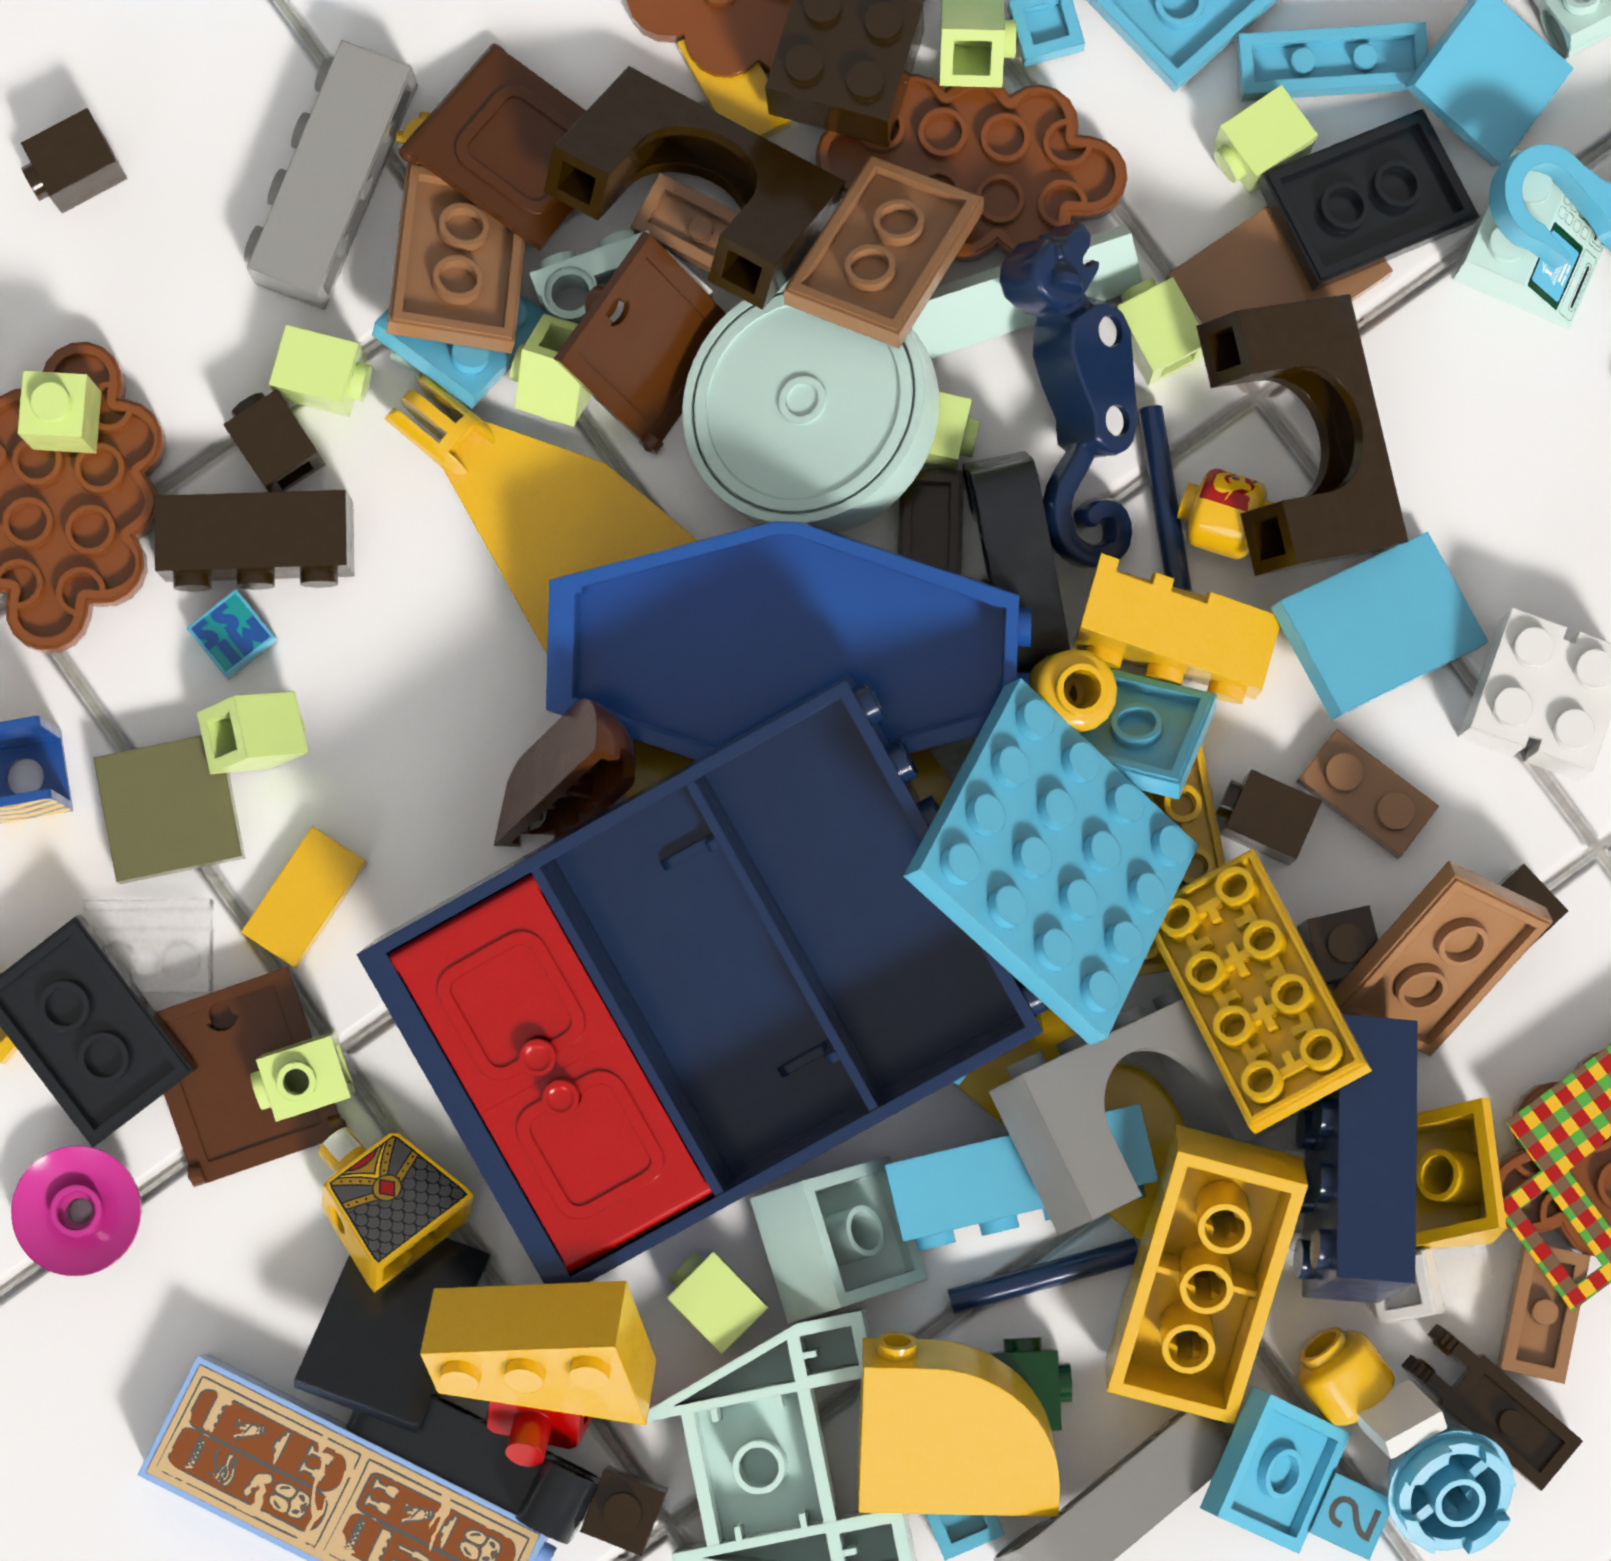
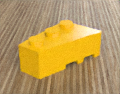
M1101 553L1092 576L1072 648L1092 652L1102 658L1111 669H1120L1121 663L1124 662L1146 668L1145 677L1181 686L1183 679L1208 686L1206 692L1217 694V699L1224 702L1243 704L1245 697L1257 698L1263 689L1280 627L1273 613L1213 592H1207L1206 596L1172 587L1174 578L1157 572L1152 573L1151 580L1119 572L1117 567L1120 559Z
M627 1281L434 1288L420 1355L438 1393L639 1425L647 1424L657 1360Z

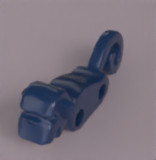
M1077 222L1057 226L1048 234L1040 235L1038 240L1018 244L1006 256L1001 265L999 283L1004 298L1017 309L1037 318L1033 333L1032 356L1040 383L1056 420L1057 445L1066 451L1052 472L1043 497L1051 546L1063 560L1071 565L1080 568H1096L1101 553L1120 560L1127 553L1132 538V522L1127 510L1114 499L1104 497L1084 501L1074 511L1073 519L1080 528L1094 527L1100 523L1103 531L1102 540L1095 545L1089 544L1075 531L1071 514L1073 499L1094 458L1115 456L1129 448L1134 440L1138 416L1131 330L1125 316L1119 309L1105 301L1086 297L1085 292L1099 269V262L1095 260L1083 261V257L1090 246L1091 234L1084 224ZM1105 316L1114 322L1117 331L1116 340L1110 347L1105 345L1099 336V324ZM1111 406L1117 407L1123 416V429L1117 436L1113 435L1106 425V414Z

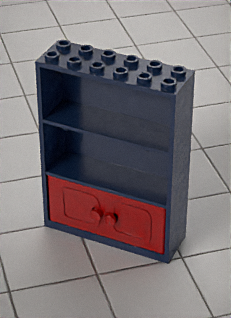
M851 674L846 675L376 938L356 954L544 1284L579 1283L594 1280L1044 1032L1041 1013L1048 1010L1047 1006L903 877L937 814L939 806L932 795L923 800L918 796L911 783L913 779L918 777L916 774L918 769L900 738L889 743L878 722L885 719L886 712L867 680L856 685Z

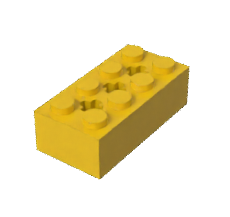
M1175 1124L1106 1357L1107 1392L1235 1425L1308 1187L1303 1157ZM1227 1210L1225 1219L1212 1217V1214L1215 1212ZM1200 1271H1209L1207 1278H1199L1194 1276V1274ZM1182 1331H1191L1188 1337L1177 1335Z

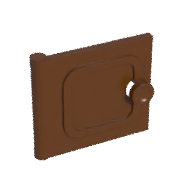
M492 43L401 146L399 154L409 164L420 163L527 243L541 251L576 210L545 193L544 188L554 145L586 110L505 52L501 46Z
M643 231L607 284L597 285L589 291L585 300V315L554 357V360L639 441V444L645 451L657 455L664 445L662 441L682 414L684 389L693 360L710 331L726 313L651 234ZM619 300L624 303L623 311L620 317L612 322L609 318L614 314Z
M288 966L156 1012L198 1067V1069L164 1094L189 1165L187 1166V1177L193 1187L321 1144L337 1130L347 1127V1123L339 1113L336 1103L276 1122L272 1108L261 1110L256 1099L250 1073L259 1071L256 1059L264 1053L313 1038Z

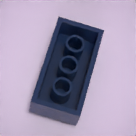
M1342 1014L1372 1071L1305 1107V1110H1301L1298 1114L1296 1145L1298 1149H1305L1304 1166L1308 1187L1299 1213L1304 1214L1303 1239H1298L1295 1245L1293 1270L1295 1277L1302 1279V1297L1379 1303L1415 1284L1418 1021Z

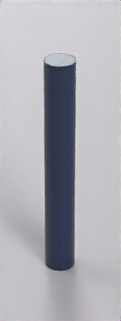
M1152 405L1138 409V416L1163 572L1165 576L1174 578L1172 587L1192 591L1181 519L1177 518L1179 506L1163 406Z
M1133 1237L947 1289L953 1313L955 1315L1134 1265L1138 1247Z

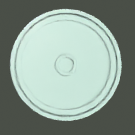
M788 280L763 310L745 300L737 304L720 319L700 346L688 373L684 389L682 421L685 441L695 468L704 482L725 503L753 523L762 525L773 521H797L839 533L857 527L886 510L907 490L922 469L932 447L938 425L939 388L937 376L926 347L912 328L900 348L893 347L785 305L783 290L790 281Z

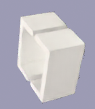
M1512 607L1498 622L1458 738L1513 757L1526 747L1530 737L1539 742L1528 749L1524 762L1579 781L1593 772L1611 721V643L1582 632L1577 633L1569 641L1564 640L1567 627Z

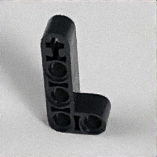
M1026 451L963 463L962 470L970 511L978 526L988 584L1019 593V608H1032L1030 647H1018L1017 672L1029 673L1030 675L1033 667L1046 656L1070 650V643L1036 466L1033 458Z
M435 1393L432 1396L417 1434L353 1410L346 1424L348 1429L365 1439L515 1513V1518L520 1523L564 1544H569L573 1540L600 1481V1477L548 1450L546 1451L544 1462L539 1466L525 1467L515 1464L505 1454L509 1436L491 1432L487 1428V1419Z

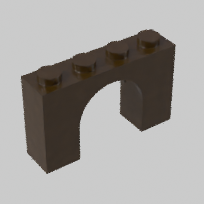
M628 66L554 145L544 192L599 221L629 186L647 175L660 172H681L699 176L713 182L736 201L741 211L719 236L708 281L763 310L801 264L837 208L846 181Z
M1346 294L1237 310L1197 325L1196 328L1211 388L1263 380L1279 383L1295 393L1305 404L1315 422L1321 448L1320 467L1317 478L1309 492L1304 497L1283 500L1240 514L1255 576L1368 554L1409 542L1351 295Z

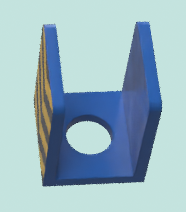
M40 716L0 722V824L72 812L73 804L61 730ZM24 759L36 761L44 773L43 783L39 790L20 794L14 793L8 783V774L11 767Z

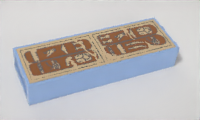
M209 1354L196 1357L137 1474L307 1561H551L557 1550L556 1546L547 1542L549 1537L534 1531L516 1520L515 1513L365 1439L346 1427L347 1423Z

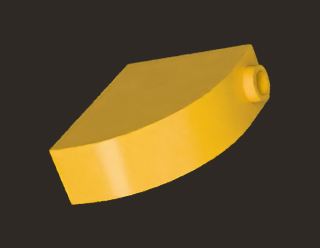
M889 1332L880 1335L878 1338H862L857 1467L859 1512L1058 1517L1060 1496L1059 1471L1052 1429L1040 1400L1032 1388L1012 1368L980 1349L946 1340L916 1339L914 1336L902 1332Z

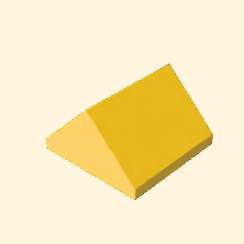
M1479 1098L1417 1113L1416 1250L1493 1244L1507 1229L1490 1099Z

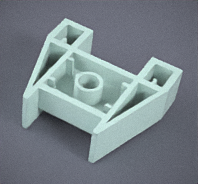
M866 1308L803 1320L649 1409L647 1422L681 1415L706 1540L704 1542L679 1546L671 1554L673 1561H917L908 1513H861L857 1510L839 1514L814 1388L861 1379L862 1338H872Z

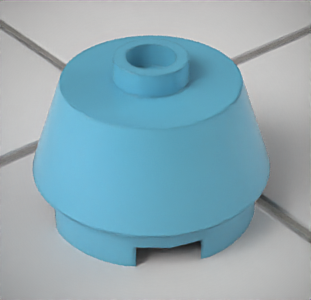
M1447 1425V1429L1425 1440L1394 1459H1390L1388 1466V1504L1391 1518L1396 1528L1406 1539L1422 1547L1424 1550L1436 1554L1435 1550L1449 1551L1464 1548L1468 1554H1472L1493 1543L1509 1525L1511 1519L1506 1514L1512 1498L1513 1488H1516V1482L1506 1453L1490 1438Z

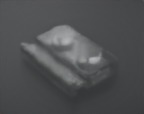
M82 899L81 909H83V917L142 994L213 992L214 929H212V910H214V901L212 899Z

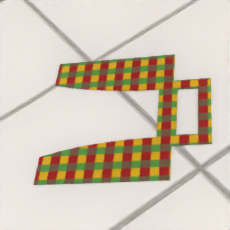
M1611 1044L1505 1121L1540 1169L1537 1174L1503 1198L1506 1222L1571 1311H1574L1611 1283V1228L1569 1172L1571 1168L1611 1137ZM1546 1190L1602 1265L1578 1284L1573 1281L1521 1210V1208Z

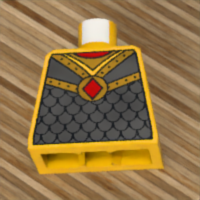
M344 1127L329 1136L318 1150V1154L335 1172L323 1184L321 1206L355 1265L374 1293L470 1220L473 1193L399 1133H389L369 1149H366L347 1127Z

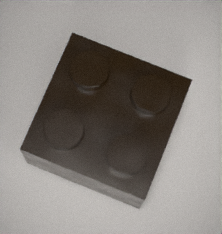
M792 0L765 86L769 114L889 147L924 34L923 4L910 0Z

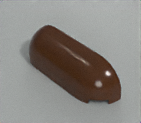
M585 698L581 699L520 757L507 781L494 846L521 847L520 834L555 835V839L607 810L633 786L636 772L634 745L626 727L612 711L595 701ZM547 810L545 820L541 826L530 830V826L534 821L543 820V813Z

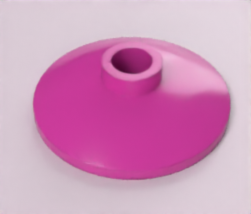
M87 1146L59 1148L37 1159L20 1178L11 1206L13 1230L23 1251L42 1268L65 1276L94 1274L116 1263L134 1242L142 1215L140 1192L129 1170L112 1155ZM79 1199L87 1200L92 1207L91 1217L83 1224L75 1222L71 1217V1207Z

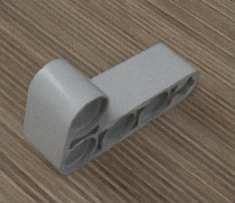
M1180 1411L1059 1510L1058 1517L1052 1516L1050 1519L1031 1527L1001 1550L993 1560L1114 1561L1212 1479L1232 1434L1221 1421Z

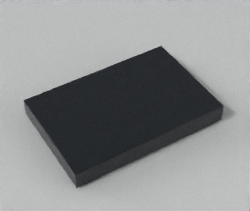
M1423 109L1265 172L1256 182L1312 291H1316L1472 226L1480 217Z
M82 914L75 916L0 974V1027L92 1148L198 1069L197 1065Z
M445 1238L375 1293L368 1286L349 1255L295 1376L294 1387L417 1434L436 1389L420 1355L434 1288L479 1287L488 1266L490 1254Z

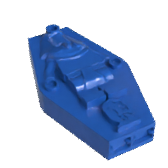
M773 521L549 580L546 710L563 716L577 701L584 698L589 699L612 711L622 721L631 739L696 760L846 675L851 674L856 685L867 680L881 702L886 715L884 716L885 719L878 722L888 742L890 743L900 738L907 751L913 753L978 736L1003 687L1019 678H1022L1029 685V673L1017 672L1018 647H1030L1032 608H1019V593L804 522Z

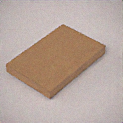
M870 155L783 290L784 304L893 347L900 348L983 214L984 197Z
M407 163L386 334L512 354L516 338L526 241L422 165Z
M1267 206L1169 272L1165 280L1174 277L1200 325L1243 309L1346 294L1351 295L1353 302L1390 277L1393 269L1385 261L1316 291H1312L1269 206Z
M1448 861L1331 994L1341 1013L1345 1015L1418 1021L1417 1050L1432 1056L1552 924L1553 920L1546 907Z

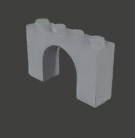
M1178 987L1152 1000L1157 1009L1156 1012L1145 1016L1140 1005L1119 1014L1106 1040L1089 1045L1076 1034L1056 1044L1061 1056L1047 1062L1043 1052L1039 1051L1010 1065L1006 1069L1011 1080L989 1091L1058 1236L1091 1222L1142 1196L1111 1133L1106 1118L1105 1089L1115 1065L1137 1068L1159 1082L1173 1100L1185 1126L1188 1128L1248 1143L1285 1124L1282 1119L1257 1134L1251 1131Z

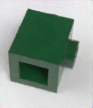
M1042 1337L1003 1339L1004 1351L990 1352V1355L1008 1365L1024 1379L1040 1400L1052 1431L1062 1430L1060 1402H1072L1070 1362L1058 1363V1350H1043Z

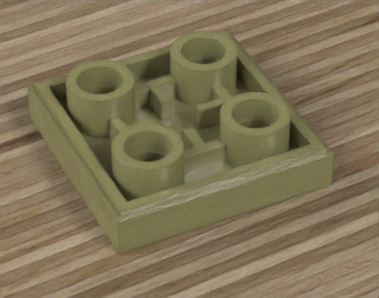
M202 735L93 757L117 883L124 884L245 859L230 774H210Z

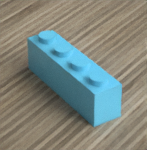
M1140 1104L1107 1111L1105 1113L1111 1133L1142 1194L1137 1199L1146 1197L1144 1184L1159 1180ZM1010 1135L884 1165L901 1239L903 1242L915 1239L918 1251L955 1243L956 1239L953 1230L979 1224L982 1236L1018 1228L1020 1226L1017 1215L1042 1209L1045 1221L1051 1220Z

